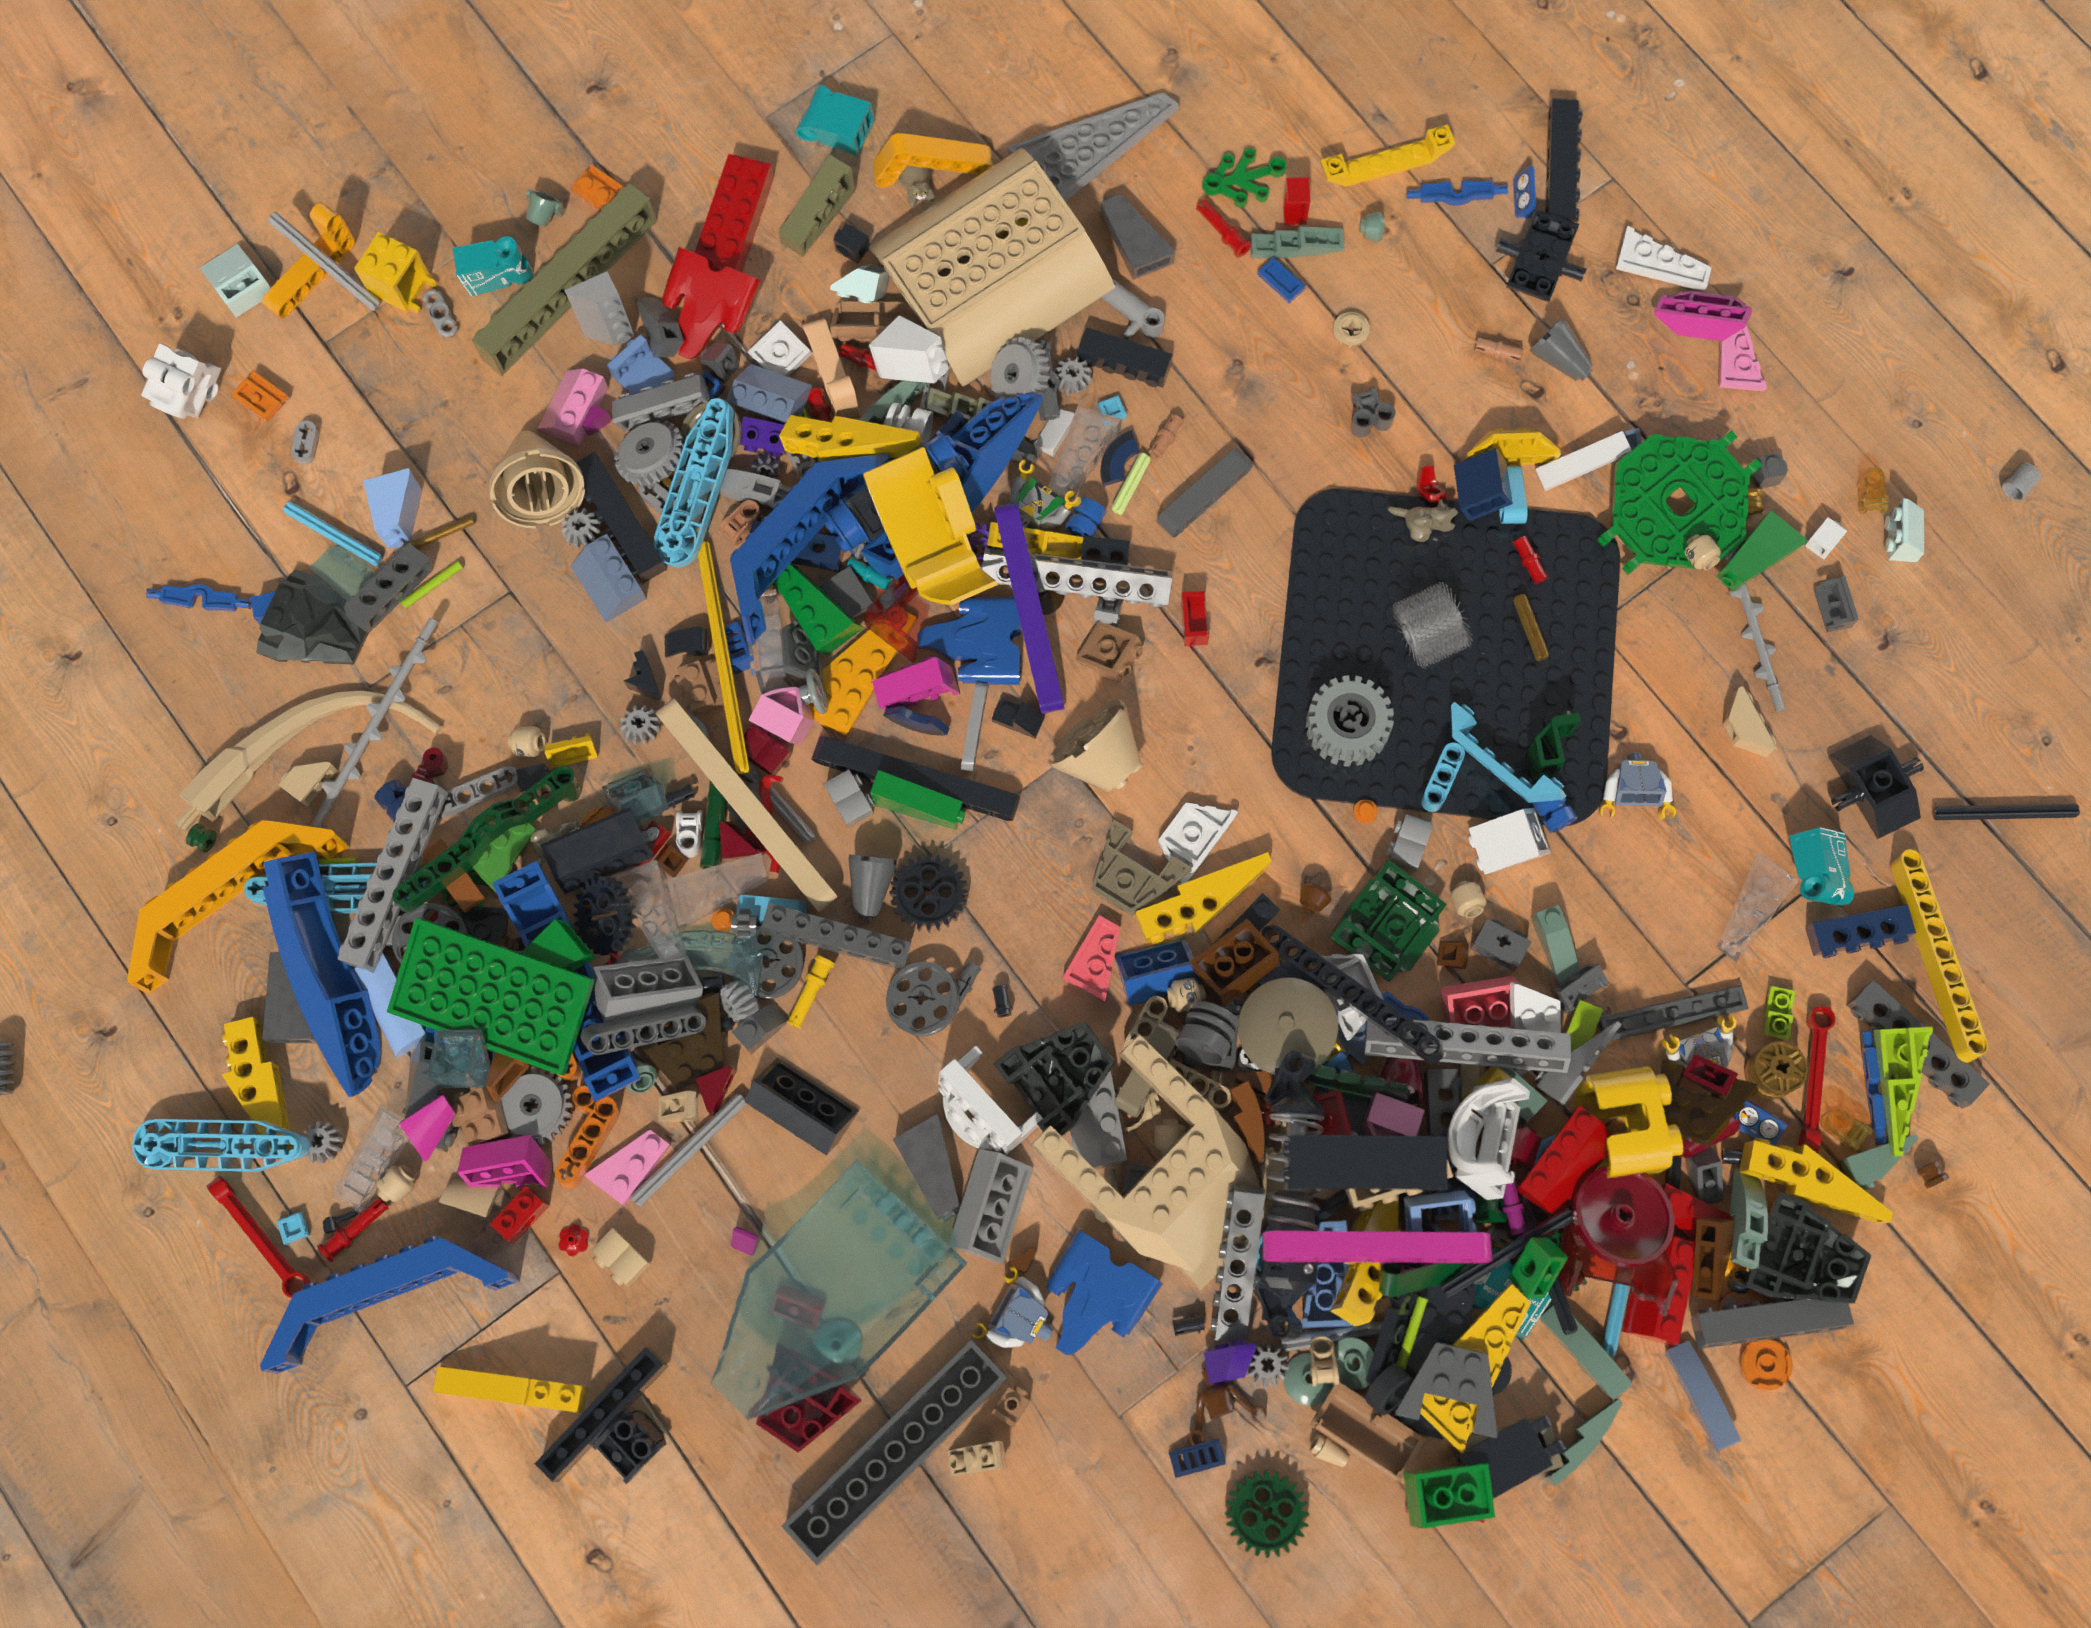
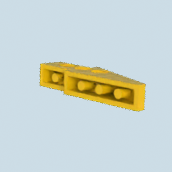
M790 415L779 435L785 451L804 454L813 458L819 457L821 462L884 453L889 455L890 458L901 457L918 445L920 446L922 442L918 431L835 416L831 423Z
M1269 853L1261 854L1178 885V896L1136 911L1135 919L1145 944L1152 942V944L1160 943L1166 939L1165 936L1173 933L1175 936L1184 934L1189 931V927H1191L1194 936L1197 935L1270 867L1272 860ZM1212 900L1215 902L1216 907L1207 909L1204 907L1203 902ZM1188 908L1192 910L1193 916L1185 918L1181 915L1180 911ZM1160 917H1167L1171 923L1168 926H1161L1157 920Z
M249 1017L224 1024L225 1032L222 1033V1038L225 1046L228 1047L229 1053L226 1056L228 1068L232 1071L223 1073L222 1077L252 1121H266L290 1131L279 1065L271 1061L268 1062L265 1042L262 1039L261 1021L254 1017ZM247 1041V1049L240 1052V1046ZM252 1065L251 1073L245 1076V1068ZM255 1088L256 1095L253 1099L249 1100L248 1094ZM254 1123L260 1134L265 1135L267 1127ZM277 1131L278 1135H284L283 1133ZM270 1142L269 1147L272 1150V1143ZM287 1144V1149H293V1145Z
M1755 1138L1754 1141L1744 1143L1739 1169L1740 1173L1786 1186L1785 1194L1813 1205L1878 1224L1891 1222L1892 1211L1807 1145L1794 1148L1785 1145L1775 1147L1770 1145V1141L1761 1138ZM1769 1155L1774 1159L1773 1167L1768 1162ZM1793 1162L1798 1167L1797 1174L1792 1169ZM1817 1169L1821 1172V1181L1816 1177Z
M1383 1200L1373 1202L1374 1207L1362 1212L1354 1232H1398L1399 1200L1386 1204L1383 1203ZM1344 1262L1349 1265V1268L1330 1311L1355 1327L1367 1324L1375 1314L1374 1306L1377 1300L1383 1295L1379 1291L1381 1266L1384 1263ZM1368 1269L1372 1272V1278L1368 1274ZM1359 1291H1360L1361 1294H1362V1297H1363L1362 1300L1359 1298V1295H1358V1292H1359Z
M437 1367L433 1393L583 1413L588 1387Z

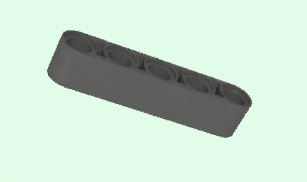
M1234 448L1158 516L1156 522L1172 538H1175L1252 469L1254 463L1242 451Z
M686 1004L587 1026L581 1033V1040L592 1054L601 1055L699 1033L704 1029L706 1019L695 1006ZM695 1015L694 1019L688 1022L689 1018ZM671 1021L670 1025L664 1028V1025ZM648 1026L644 1032L640 1033L643 1027ZM624 1031L620 1037L616 1038L619 1032ZM600 1036L598 1041L591 1043L595 1037Z

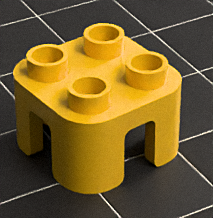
M1649 1066L1586 1076V1081L1580 1082L1575 1089L1576 1108L1579 1106L1583 1107L1599 1120L1621 1118L1624 1121L1626 1134L1610 1136L1606 1140L1608 1154L1597 1167L1599 1169L1607 1166L1608 1178L1646 1173L1648 1175L1659 1174L1671 1167L1672 1156L1682 1155L1683 1142L1680 1130L1676 1124L1667 1125L1663 1105L1671 1103L1670 1085L1665 1074L1654 1075Z

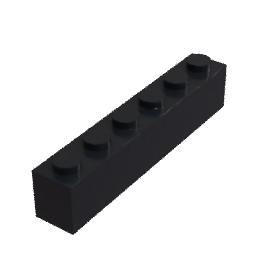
M1552 98L1548 109L1545 212L1572 222H1578L1580 210L1576 208V202H1579L1580 189L1577 188V182L1580 181L1581 169L1577 168V163L1581 159V149H1578V143H1580L1582 137V129H1578V123H1581L1582 109H1579V100Z
M593 452L577 461L576 463L581 469L584 479V497L589 505L594 504L597 508L594 511L600 523L605 521L608 526L605 529L611 541L616 540L619 544V547L616 549L623 560L626 558L629 560L631 565L627 567L634 578L639 577L641 582L645 583L666 571L667 568L597 453Z
M645 1347L534 1464L552 1482H559L592 1448V1445L630 1408L669 1366L651 1348Z

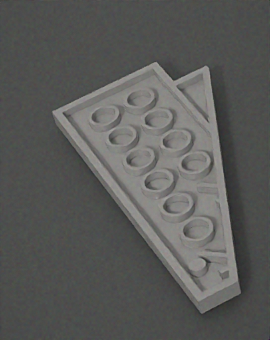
M1162 92L1007 147V152L1010 155L1020 148L1028 152L1037 161L1066 202L1179 110V103Z

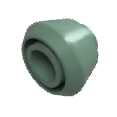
M1380 211L1367 214L1365 219L1360 221V233H1363L1364 238L1375 243L1382 240L1384 214Z
M635 1061L641 1079L626 1086V1089L633 1093H643L654 1085L657 1079V1072L653 1066L643 1061Z

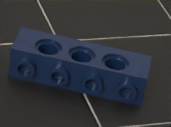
M753 521L750 533H753L758 528L761 521ZM817 533L791 563L840 572L845 552L834 539L838 536L837 534L829 533L825 535ZM818 546L825 547V549L821 552L814 551V549Z
M1908 905L1815 922L1805 928L1813 956L1822 955L1823 958L1834 957L1838 955L1837 952L1846 950L1847 954L1859 952L1861 947L1870 946V949L1884 947L1886 942L1891 941L1894 942V945L1906 943L1909 941L1908 938L1916 933ZM1881 923L1889 928V933H1885L1881 929ZM1857 928L1865 932V938L1858 935ZM1833 933H1838L1841 936V943L1833 938Z

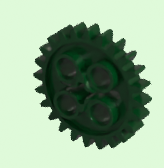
M1268 1470L1264 1471L1262 1478L1255 1471L1254 1480L1245 1475L1246 1484L1243 1485L1240 1482H1236L1239 1491L1230 1490L1229 1493L1234 1497V1500L1225 1502L1232 1507L1231 1510L1224 1512L1225 1515L1232 1518V1520L1225 1523L1226 1526H1234L1230 1536H1239L1236 1542L1237 1545L1243 1542L1247 1543L1245 1546L1246 1552L1252 1547L1255 1548L1254 1553L1257 1557L1261 1550H1264L1266 1558H1269L1271 1550L1279 1557L1280 1548L1289 1553V1543L1298 1546L1295 1539L1296 1535L1299 1537L1305 1536L1300 1531V1527H1308V1524L1302 1521V1517L1310 1515V1513L1302 1511V1507L1308 1505V1502H1300L1299 1500L1304 1492L1295 1493L1294 1490L1297 1483L1295 1482L1289 1486L1287 1484L1289 1476L1279 1480V1472L1277 1471L1272 1478L1269 1476ZM1260 1487L1265 1488L1269 1493L1268 1500L1264 1503H1259L1255 1498V1492ZM1250 1500L1262 1509L1271 1507L1270 1513L1286 1522L1287 1527H1283L1269 1518L1263 1521V1514L1248 1506L1246 1501ZM1283 1501L1288 1502L1291 1506V1513L1286 1517L1278 1513V1505ZM1246 1511H1252L1256 1516V1521L1252 1526H1246L1242 1521V1515ZM1273 1524L1278 1528L1279 1534L1276 1539L1269 1540L1265 1536V1529Z

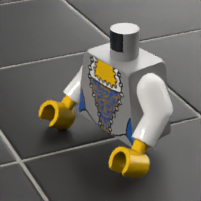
M1729 1014V1021L1724 1023V1018L1719 1016L1717 1022L1722 1026L1721 1029L1716 1027L1681 1041L1670 1034V1044L1664 1039L1660 1041V1044L1667 1049L1668 1060L1684 1065L1685 1069L1694 1054L1721 1066L1728 1067L1733 1047L1732 1029L1736 1026V1019Z

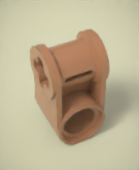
M752 500L744 501L720 523L719 530L732 538L733 544H741L750 534L753 521L760 522L763 519L758 504ZM749 511H756L754 516L746 517Z

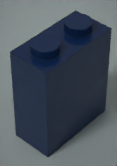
M1497 448L1453 465L1460 510L1469 521L1513 504L1506 460Z

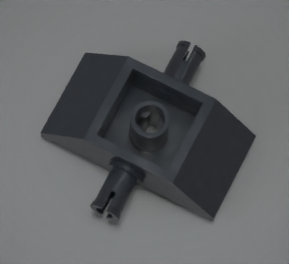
M1536 209L1523 244L1518 245L1501 238L1496 252L1513 257L1516 261L1506 287L1550 302L1559 276L1562 277L1564 275L1582 282L1587 268L1572 264L1566 259L1579 224Z
M1872 735L1828 756L1848 791L1831 798L1832 805L1838 803L1834 809L1839 812L1856 803L1877 839L1921 818L1917 791L1909 779L1910 776L1924 770L1923 763L1917 765L1921 761L1918 757L1900 764L1892 749Z

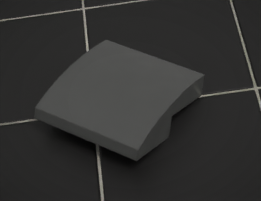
M850 566L820 586L825 593L831 596L853 618L874 607L873 602Z

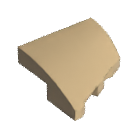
M462 1178L453 1179L444 1189L439 1202L488 1218L496 1195H500L504 1183H501V1187L468 1186Z

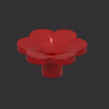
M573 1224L568 1229H563L560 1232L559 1237L561 1240L558 1243V1247L561 1251H566L569 1256L574 1257L579 1252L587 1250L589 1233L586 1230H581L580 1226Z

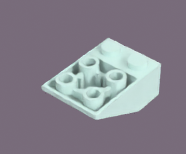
M238 244L200 267V270L236 318L260 303L265 293L270 289L264 277Z

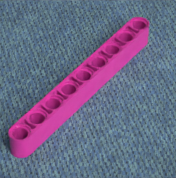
M1267 1231L1262 1233L1264 1261L1487 1263L1492 1261L1491 1236L1489 1233Z

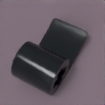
M704 627L686 628L664 636L666 658L684 652L691 656H704L709 653L708 630Z

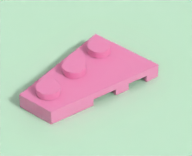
M1747 325L1726 340L1720 341L1719 388L1765 391L1767 389L1766 382L1762 379L1759 361H1756L1753 352L1754 346Z
M648 1130L584 1176L625 1206L631 1195L639 1188L671 1145L653 1131Z

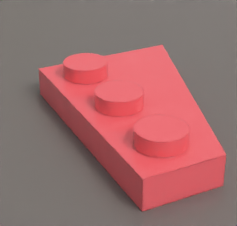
M1099 915L1063 976V980L1104 1003L1109 987L1120 926Z

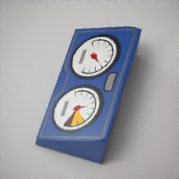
M1529 166L1513 179L1516 218H1531L1536 208L1535 172L1533 166Z
M1750 1100L1745 1102V1107L1740 1112H1736L1733 1115L1735 1121L1738 1119L1740 1121V1131L1754 1139L1768 1140L1772 1146H1776L1788 1123Z

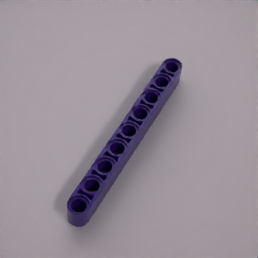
M1014 502L994 507L1041 714L1063 710L1065 708L1018 504Z

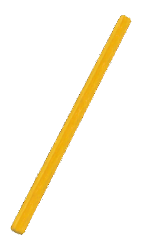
M703 541L698 554V561L735 772L744 775L749 772L750 768L710 543Z

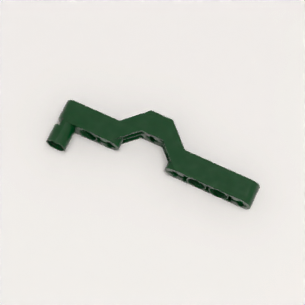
M560 766L520 796L492 804L473 818L458 842L394 889L392 898L399 909L403 912H412L474 867L490 843L510 828L534 822L562 800L567 802L576 801L581 795V788L573 770L568 766ZM545 791L551 792L547 798L540 797ZM491 821H493V822L495 823V825L492 826L491 824H488V823L491 822ZM465 851H467V852L470 853V854H469L468 856H466V855L463 854V853H464ZM445 865H452L449 871L441 872ZM427 879L432 880L429 886L421 887L423 881ZM414 888L417 889V891L419 892L418 894L415 893V891L413 890ZM407 896L409 900L405 901L403 897Z

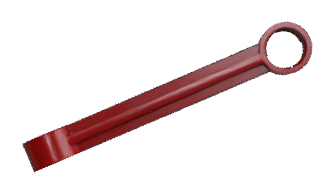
M1825 1006L1813 1009L1806 1019L1809 1029L1812 1030L1804 1126L1800 1133L1799 1146L1807 1145L1816 1153H1818L1821 1145L1819 1122L1827 1033L1836 1021L1834 1012ZM1822 1012L1827 1016L1829 1023L1826 1028L1815 1024L1813 1020L1814 1013Z
M216 1177L206 1186L211 1195L226 1208L282 1279V1291L287 1297L292 1298L293 1296L289 1291V1283L294 1277H301L305 1285L311 1283L308 1276L295 1272L235 1196V1191L223 1177Z

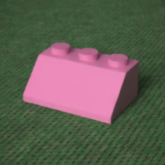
M585 369L566 371L537 430L573 445L580 446L586 434L583 422L592 405L599 408L608 391L604 377Z

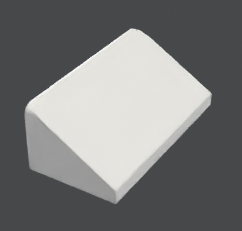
M1059 409V418L1048 421L1033 446H1036V444L1042 446L1043 452L1054 457L1076 421V414L1073 412Z

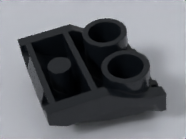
M632 1406L601 1435L592 1447L595 1450H599L624 1478L623 1482L628 1484L667 1443L663 1431L645 1412Z

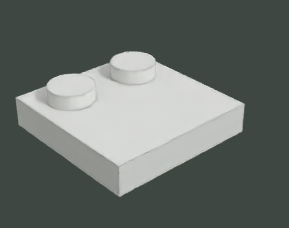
M781 321L748 351L750 356L762 368L787 377L812 355V352Z

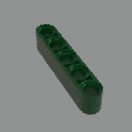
M1384 1263L1381 1266L1379 1291L1388 1297L1401 1296L1442 1284L1475 1263Z

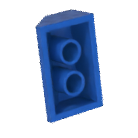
M1185 937L1115 955L1120 979L1129 1005L1144 1003L1153 996L1167 997V989L1171 988L1172 982L1176 980L1194 978L1198 985H1200L1199 979L1189 963L1194 957Z

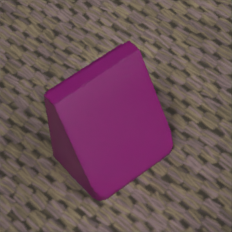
M592 405L583 422L587 435L591 436L611 422L608 411Z
M734 1227L731 1247L746 1254L754 1255L761 1239L751 1232Z

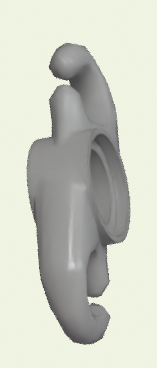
M435 289L426 291L422 299L426 302L425 306L429 309V315L438 333L446 338L454 336L458 327L454 325L455 321L452 319L451 311L443 295ZM429 296H437L433 303L426 302ZM438 309H445L446 314L443 317L436 318L434 316ZM447 324L454 325L449 332L443 330Z

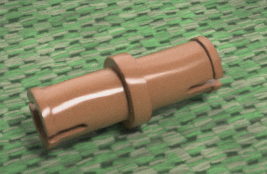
M1479 337L1475 351L1493 355L1495 359L1501 357L1519 363L1523 348L1506 345L1503 341L1498 343Z
M1171 414L1163 429L1158 431L1157 439L1149 450V454L1152 457L1162 459L1169 444H1173L1175 434L1183 424L1181 417Z

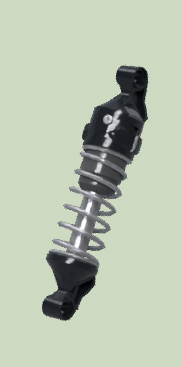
M1290 1051L1282 1061L1280 1068H1275V1081L1265 1096L1270 1106L1269 1113L1271 1114L1269 1117L1272 1120L1287 1122L1286 1133H1273L1268 1136L1272 1140L1288 1141L1289 1135H1319L1325 1130L1322 1126L1313 1122H1322L1325 1119L1326 1109L1311 1096L1304 1086V1081L1314 1072L1316 1067L1315 1059L1310 1054ZM1301 1059L1302 1064L1300 1068H1298V1062ZM1307 1126L1318 1130L1307 1132ZM1283 1152L1269 1153L1267 1155L1269 1159L1284 1162V1167H1288V1157H1284ZM1272 1172L1266 1175L1269 1179L1283 1182V1172ZM1283 1182V1190L1267 1193L1265 1196L1272 1200L1269 1212L1264 1214L1269 1219L1268 1231H1318L1320 1228L1315 1225V1213L1321 1208L1313 1203L1311 1194H1316L1321 1189H1288V1183ZM1262 1239L1259 1248L1261 1277L1255 1287L1258 1299L1263 1306L1262 1320L1267 1321L1269 1329L1275 1338L1296 1339L1301 1335L1303 1327L1292 1307L1306 1291L1317 1284L1319 1262L1264 1261ZM1286 1322L1288 1324L1287 1332H1285L1284 1328Z

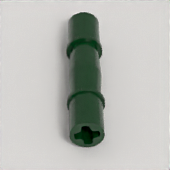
M710 781L706 798L708 807L705 818L704 840L701 841L700 868L719 870L721 856L720 823L725 820V803H728V801Z

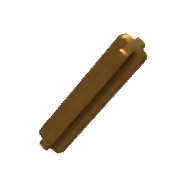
M1521 594L1514 597L1513 602L1537 661H1542L1548 658L1549 652L1527 596Z

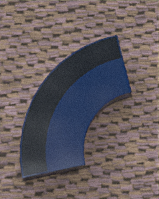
M1132 430L1117 437L1106 449L1100 467L1102 487L1124 481L1123 471L1127 461L1134 455L1139 454V448Z
M904 706L886 708L883 714L890 721L923 734L945 736L948 735L950 729L936 716L918 714Z

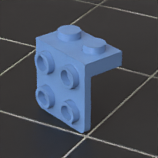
M641 335L636 339H632L620 354L612 357L607 365L612 377L632 395L640 393V390L646 387H653V389L660 387L663 382L672 380L675 377L674 371L658 357H653L647 340Z

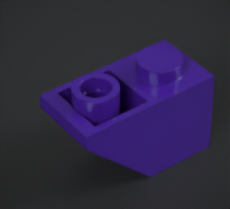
M1244 1340L1229 1342V1345L1228 1343L1213 1345V1351L1204 1352L1208 1381L1211 1384L1245 1378L1256 1346L1255 1343L1245 1344Z

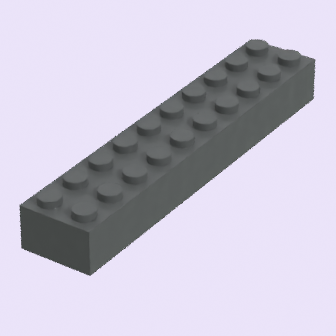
M970 1340L781 1527L816 1566L820 1565L1008 1378Z

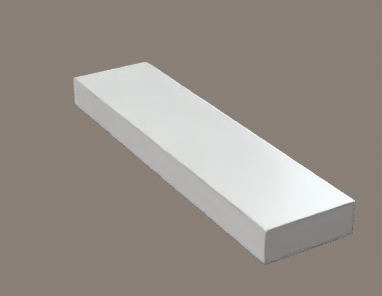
M1623 431L1538 467L1535 471L1544 491H1547L1621 459L1631 452L1632 449Z

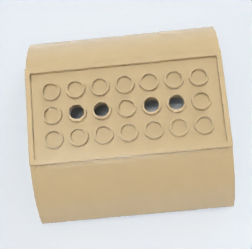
M1022 148L869 246V250L879 265H883L924 328L940 336L948 365L962 387L992 369V361L995 360V355L1001 351L1000 347H1006V341H1012L1013 338L1019 337L1036 340L1115 289L1112 278L1085 229L1037 161ZM1018 219H1028V223L1025 226L1016 225ZM1006 230L1009 232L1006 238H997V234L1000 231ZM963 255L970 257L969 262L966 264L958 262L959 258ZM943 268L951 269L950 274L946 277L939 275L940 270Z

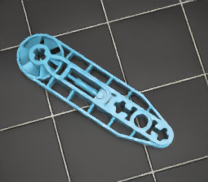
M714 398L708 402L705 411L686 437L654 536L653 545L663 562L671 567L681 568L687 566L699 554L732 454L734 411L728 402L720 398ZM716 429L715 435L710 437L711 432ZM695 439L693 449H690L692 442ZM726 442V449L723 458H721V454ZM689 453H691L690 458H689V461H688V464H687V467H686V470L683 471V470H684V467H685V464H686V461H687V458H688V455H689ZM719 462H721V465H720V468H719V471H718L716 480H714V476H715V473H716L718 464H719ZM684 475V476H683V479H682V482H681V486H680L679 492L676 493V492H677L678 485H679V482H680V479H681V476ZM714 484L709 501L706 502L711 485ZM677 497L671 515H669L674 498ZM707 506L702 523L699 524L704 507ZM694 537V542L691 543L690 538Z
M377 863L318 864L319 870L329 869L328 875H322L321 879L331 914L357 913L358 902L365 893L335 892H360L361 890H366L368 879L372 874L359 875V869L375 868ZM335 869H353L352 875H335ZM394 871L389 874V878L393 875ZM267 875L250 878L244 885V892L247 898L254 903L267 906L264 891L260 890V888L269 886ZM427 880L422 882L423 887L429 886ZM360 883H367V886H361V885H346V886H341V885H336V884H360ZM416 888L413 889L416 894L419 893ZM384 893L380 896L379 901L383 899ZM405 896L404 900H409V897ZM334 902H351V908L333 909Z
M153 1119L144 1122L138 1127L133 1136L132 1150L137 1162L149 1169L259 1172L301 1159L308 1154L310 1142L305 1136L266 1121ZM186 1122H199L197 1133H187ZM208 1122L222 1123L219 1134L209 1132ZM231 1123H244L242 1134H232ZM254 1123L267 1127L265 1135L255 1134ZM153 1124L157 1133H148L147 1128ZM164 1125H166L170 1129L169 1133L159 1132L162 1130ZM277 1131L283 1133L284 1135H278ZM194 1137L221 1138V1142L197 1141V1143H194ZM270 1142L272 1143V1150H271V1151H270V1149H269V1144H270ZM248 1144H254V1148H248ZM287 1144L294 1145V1149H287ZM194 1147H196L197 1149H203V1148H215V1149H220V1153H216V1152H193V1151H194ZM186 1156L195 1157L197 1167H184ZM208 1157H218L219 1168H206ZM231 1157L241 1158L242 1168H229ZM253 1158H264L265 1166L251 1169ZM276 1158L283 1159L281 1161L275 1162Z

